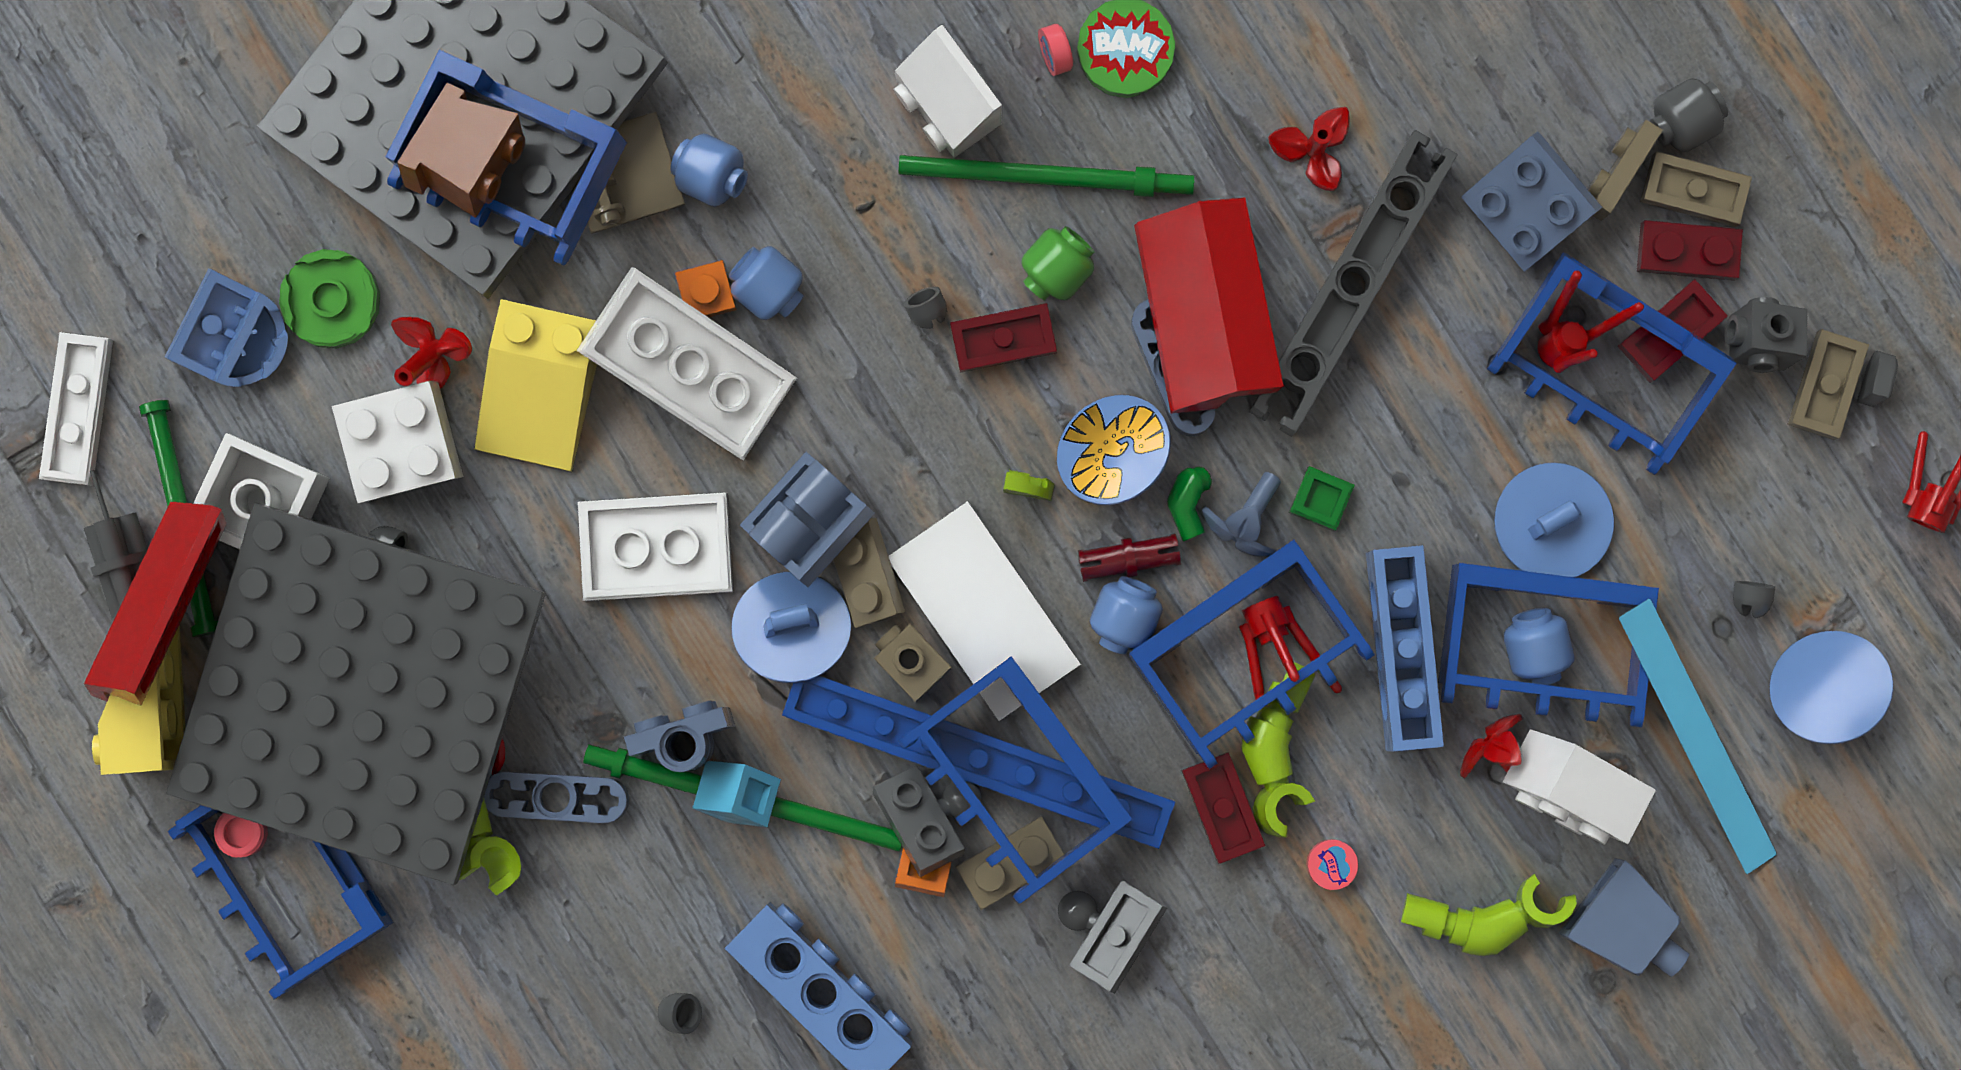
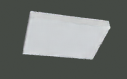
M727 493L578 502L583 601L733 592Z

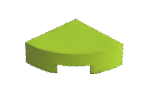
M1009 470V472H1006L1003 493L1052 501L1055 484L1047 478L1031 477L1028 473Z

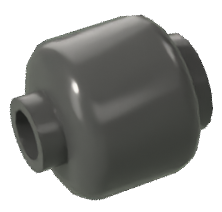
M1691 78L1655 99L1653 108L1655 117L1650 122L1663 130L1657 139L1663 146L1670 143L1681 152H1689L1723 131L1724 118L1728 116V108L1722 94L1713 83L1708 82L1704 84L1700 80Z

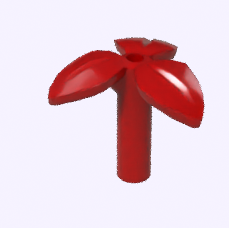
M1337 107L1319 115L1314 120L1313 132L1309 139L1297 127H1284L1277 129L1269 135V144L1280 158L1288 162H1295L1308 155L1310 157L1306 169L1308 179L1323 190L1334 191L1341 182V165L1336 158L1324 151L1327 147L1340 145L1345 140L1350 125L1349 110L1347 107Z
M400 317L391 322L395 334L406 345L420 348L419 351L395 371V380L402 386H409L415 380L417 384L427 381H438L441 389L446 384L451 373L448 362L443 355L456 361H462L467 359L472 353L470 340L463 332L457 329L447 328L438 340L435 338L431 322L418 317Z
M1514 714L1503 717L1485 728L1487 736L1484 739H1475L1464 755L1460 769V776L1465 779L1479 759L1483 757L1499 764L1506 773L1511 766L1521 764L1522 757L1518 741L1508 730L1523 720L1522 715Z

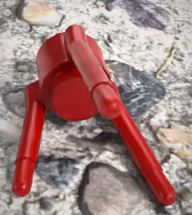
M1576 270L1567 281L1548 318L1538 325L1540 332L1543 334L1538 341L1537 349L1539 356L1544 363L1552 367L1557 373L1563 372L1570 366L1594 359L1598 356V352L1596 349L1586 350L1587 344L1642 312L1644 305L1640 302L1635 303L1588 331L1576 322L1564 321L1559 323L1558 321L1582 278V273Z
M1921 431L1918 435L1909 488L1902 503L1911 507L1907 515L1909 520L1928 529L1945 533L1948 524H1954L1961 509V490L1957 495L1954 493L1961 480V455L1944 487L1928 483L1925 490H1920L1928 442V433Z
M1278 596L1265 599L1242 610L1247 623L1240 625L1239 629L1245 641L1255 700L1264 695V685L1256 638L1259 639L1261 646L1273 642L1290 680L1293 682H1297L1300 676L1283 637L1289 635L1287 628L1311 662L1318 658L1320 654L1296 622L1290 606L1282 607ZM1338 681L1330 686L1334 693L1342 691V686Z

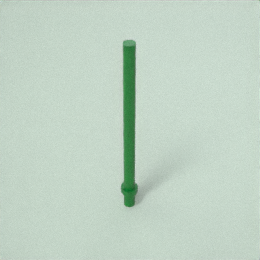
M589 744L586 749L583 763L609 770L612 777L621 779L622 775H627L691 794H697L701 775L687 771H671L662 764L629 756L628 750L618 748L617 752ZM780 797L775 798L771 812L773 817L900 852L901 843L893 829Z

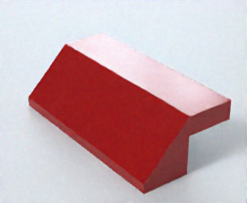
M1246 198L1198 201L1137 222L1134 227L1170 412L1181 413L1217 409L1230 397L1277 393L1282 389L1284 385Z
M181 502L169 503L86 677L84 685L91 696L107 702L111 694L142 706L226 527L227 522L222 509L213 505Z

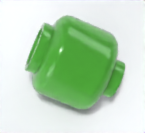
M1067 226L1062 230L1048 228L1022 257V267L1028 274L1023 282L1036 296L1044 301L1050 295L1056 299L1068 300L1092 275L1094 262L1091 256L1095 251L1080 235Z

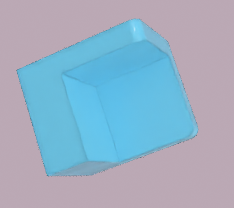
M707 761L693 809L728 823L768 827L781 779L746 764Z

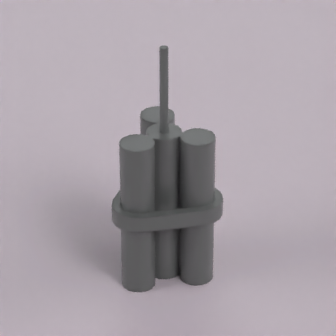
M91 470V478L105 520L85 527L84 532L95 566L91 567L93 577L99 576L111 617L115 618L148 548L136 512L117 518H109L95 470Z

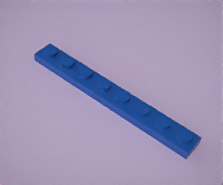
M821 676L808 681L793 683L782 716L934 770L941 766L920 737L913 745L904 749L898 742L899 739L931 715ZM942 720L929 730L932 737L965 781L1101 828L1108 822L1065 762L946 720ZM1100 775L1133 819L1115 832V834L1159 849L1175 801Z

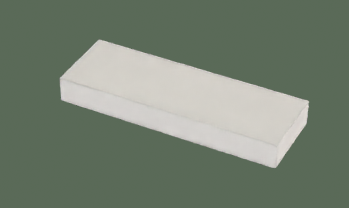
M59 333L39 479L93 486L90 471L95 470L113 340L103 337Z

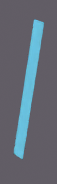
M1647 599L1620 616L1619 620L1745 873L1748 874L1776 856V851L1652 601Z

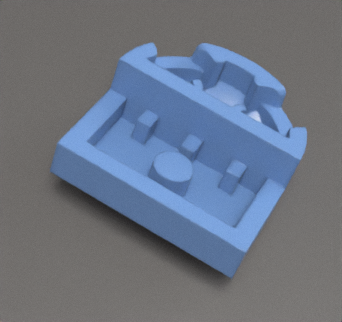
M208 268L165 358L222 385L241 387L242 385H248L265 379L277 369L287 349L288 333L285 330L284 321L278 307L268 297Z

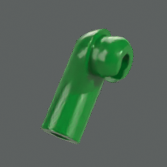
M1200 466L1193 469L1186 468L1180 472L1167 498L1168 508L1183 542L1205 533L1195 507L1202 493L1211 488L1212 478L1210 473Z

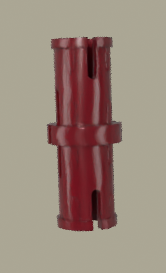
M1174 533L1170 534V536L1132 542L1131 538L1121 539L1120 545L1078 550L1079 564L1100 561V565L1080 569L1082 580L1086 582L1090 579L1126 573L1127 577L1138 576L1137 571L1181 565L1180 551L1165 554L1158 553V550L1179 546L1177 536Z

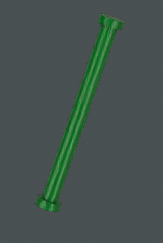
M169 400L144 403L139 406L141 417H147L167 507L170 502L187 503L166 414L171 411ZM203 573L190 601L195 626L190 627L192 637L215 633L218 623L214 619Z

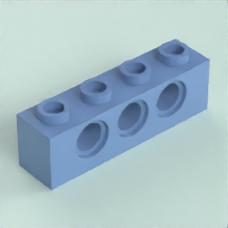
M1422 545L1372 550L1366 553L1385 749L1386 751L1394 752L1444 747L1424 547Z
M771 902L768 903L724 949L847 1070H889L911 1048L912 1041L906 1035L912 1029L892 1009H889L884 1014L871 1001L876 995L875 992L858 975L854 973L848 979L835 966L840 958L827 944L819 938L814 943L806 938L799 931L804 925L803 921L788 906L782 903L777 909ZM781 943L794 945L799 950L801 956L799 966L792 970H784L778 967L773 958V952L777 945ZM819 978L831 981L836 987V999L828 1005L815 1003L809 995V985L812 981ZM853 1014L865 1015L872 1023L873 1032L864 1040L852 1039L845 1031V1020Z

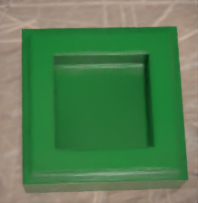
M1308 466L1288 513L1331 531H1336L1355 485Z

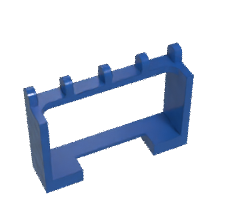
M439 50L385 156L394 164L388 176L387 184L396 189H400L404 184L397 162L446 83L463 89L508 111L518 113V115L595 150L556 228L496 200H493L490 204L485 203L476 218L470 217V223L482 227L487 221L490 212L498 214L519 224L514 236L515 244L526 247L534 232H537L559 243L553 260L563 266L566 265L627 144L626 140L616 129L572 109L569 114L564 113L494 81L483 69ZM430 189L426 202L432 206L439 207L444 197Z
M1563 252L1488 365L1487 370L1495 375L1501 370L1504 362L1507 363V361L1521 368L1534 377L1524 392L1526 395L1534 398L1543 384L1548 385L1576 403L1566 418L1575 425L1585 410L1618 429L1608 444L1610 448L1618 451L1629 436L1654 452L1655 455L1648 462L1646 470L1655 475L1664 462L1669 464L1737 363L1729 355ZM1578 270L1582 273V278L1577 288L1596 300L1599 299L1618 312L1635 303H1642L1644 305L1643 311L1631 318L1632 321L1711 371L1663 443L1655 440L1515 352V349L1562 278L1568 281L1574 271Z
M1292 540L1129 652V658L1195 753L1199 754L1206 766L1211 769L1218 763L1214 754L1207 748L1210 744L1234 728L1247 744L1255 738L1244 722L1249 717L1274 700L1278 701L1287 715L1295 711L1296 707L1286 692L1316 671H1318L1328 686L1337 682L1336 676L1327 664L1351 647L1355 646L1359 655L1366 661L1375 654L1295 540ZM1295 567L1345 639L1298 671L1300 678L1297 682L1287 678L1200 738L1151 665L1175 650L1186 639L1259 589L1265 588Z
M1465 563L1452 565L1438 683H1442V703L1452 704L1455 697V684L1487 688L1486 708L1490 709L1498 708L1500 690L1536 694L1535 712L1537 715L1547 716L1550 696L1586 701L1585 720L1593 722L1598 720L1600 703L1631 707L1630 726L1640 728L1643 726L1649 678L1633 646L1626 695L1457 674L1467 587L1594 601L1597 604L1634 608L1650 599L1656 610L1659 588Z
M1012 656L898 740L904 749L913 745L919 737L941 765L927 775L925 779L932 785L947 774L971 806L955 818L960 826H963L978 815L1001 846L985 860L993 867L1008 856L1028 884L1019 888L1013 895L1018 904L1025 901L1133 820ZM1000 677L1108 820L1105 825L1037 876L1029 868L929 732L930 729Z
M200 805L175 821L176 826L168 830L173 840L183 837L187 832L191 835L206 858L191 870L198 878L213 869L232 899L231 903L218 911L220 916L225 920L239 911L258 940V945L244 953L248 960L251 962L266 953L275 967L281 981L268 991L273 1000L394 923L351 854L313 841L345 891L341 896L362 929L295 972L201 824L220 811Z

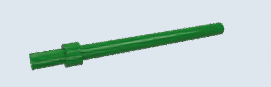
M900 155L899 175L1134 191V196L1153 197L1154 192L1193 195L1194 175L1155 173L1154 167L1136 166L1135 171L908 155Z

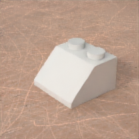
M943 25L935 29L895 70L896 81L899 84L893 89L895 94L910 113L918 109L928 123L922 129L938 152L946 148L952 157L956 158L1001 125L1002 104Z

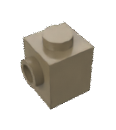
M897 624L894 625L875 644L881 652L874 659L915 702L926 694L952 668L911 624L903 631Z

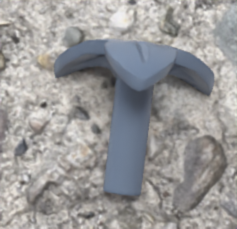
M1265 472L1243 508L1231 514L1226 521L1221 520L1206 505L1202 508L1201 511L1207 524L1222 541L1233 540L1235 541L1236 549L1253 556H1271L1276 552V550L1256 542L1261 530V515L1281 484L1280 479L1274 474Z

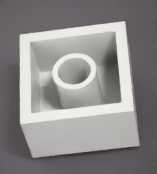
M427 381L332 406L357 503L369 502L463 477L438 381Z
M226 433L193 504L213 505L222 509L227 524L219 541L240 550L254 503L264 504L311 519L330 478L246 440Z
M1530 729L1520 747L1521 764L1511 766L1503 780V783L1519 791L1515 800L1539 813L1544 812L1556 818L1555 822L1579 835L1584 834L1604 845L1609 837L1628 844L1656 790L1576 744Z

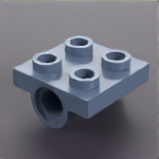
M1538 131L1461 196L1524 272L1602 208L1599 202Z
M805 452L745 518L740 526L800 582L809 587L870 520L875 512L816 459Z
M710 700L682 709L684 719L670 723L668 715H661L634 723L636 733L624 737L629 756H640L655 751L659 762L671 771L685 772L697 770L703 767L713 755L714 739L712 734L736 727L730 707L718 708L716 701ZM682 732L689 733L696 743L695 752L688 760L681 759L676 754L674 748L675 740Z

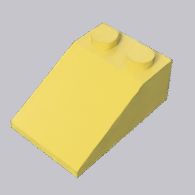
M503 299L500 300L489 347L475 450L572 472L597 367L596 363L577 352V349L596 320Z
M178 627L142 706L110 694L98 722V735H94L92 740L93 760L96 765H100L101 775L173 770L186 729L180 627Z

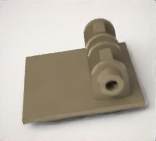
M657 112L624 121L617 131L626 140L627 144L588 221L591 234L685 205L682 192L676 187L675 176L670 171L672 160Z

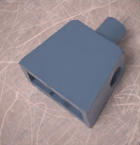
M1616 858L1559 932L1565 939L1637 976L1643 973L1649 963L1652 962L1667 975L1673 977L1683 967L1689 957L1687 951L1669 938L1680 924V917L1626 860Z

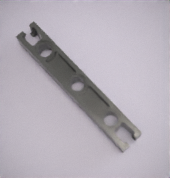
M1414 130L1408 138L1279 359L1283 385L1288 390L1300 395V401L1291 419L1283 416L1279 422L1282 425L1279 430L1291 437L1300 427L1458 155L1448 148H1445L1441 154L1436 152L1431 162L1438 165V168L1428 182H1423L1419 177L1408 173L1406 167L1413 152L1416 153L1421 146L1426 148L1431 140L1417 130ZM1396 188L1408 190L1414 198V207L1404 211L1397 209L1390 200L1391 190ZM1347 272L1360 275L1365 282L1364 293L1359 296L1347 294L1341 286V276ZM1296 357L1309 358L1316 367L1314 379L1301 381L1293 376L1291 372L1292 359ZM1273 393L1259 394L1249 413L1266 421L1270 414L1267 412L1269 406L1266 405V402Z

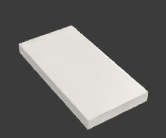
M631 267L577 349V352L741 460L745 459L797 379L790 372L633 267Z
M968 501L889 555L891 566L973 684L1011 656L1038 693H1041L1081 665ZM1001 677L980 692V695L998 721L1022 706Z

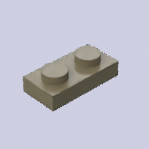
M1645 120L1635 131L1629 127L1625 129L1611 151L1618 156L1609 172L1601 169L1588 187V191L1602 206L1593 217L1602 221L1611 214L1663 131L1661 128Z
M1656 151L1650 161L1640 202L1737 227L1741 223L1752 177Z
M1823 329L1817 331L1787 425L1832 440L1840 439L1869 344Z
M870 518L834 558L855 628L906 612L877 518Z
M1042 816L1006 836L1036 876L1064 855ZM998 842L956 866L980 910L1027 884V881L1008 856L993 867L985 860L1001 847Z

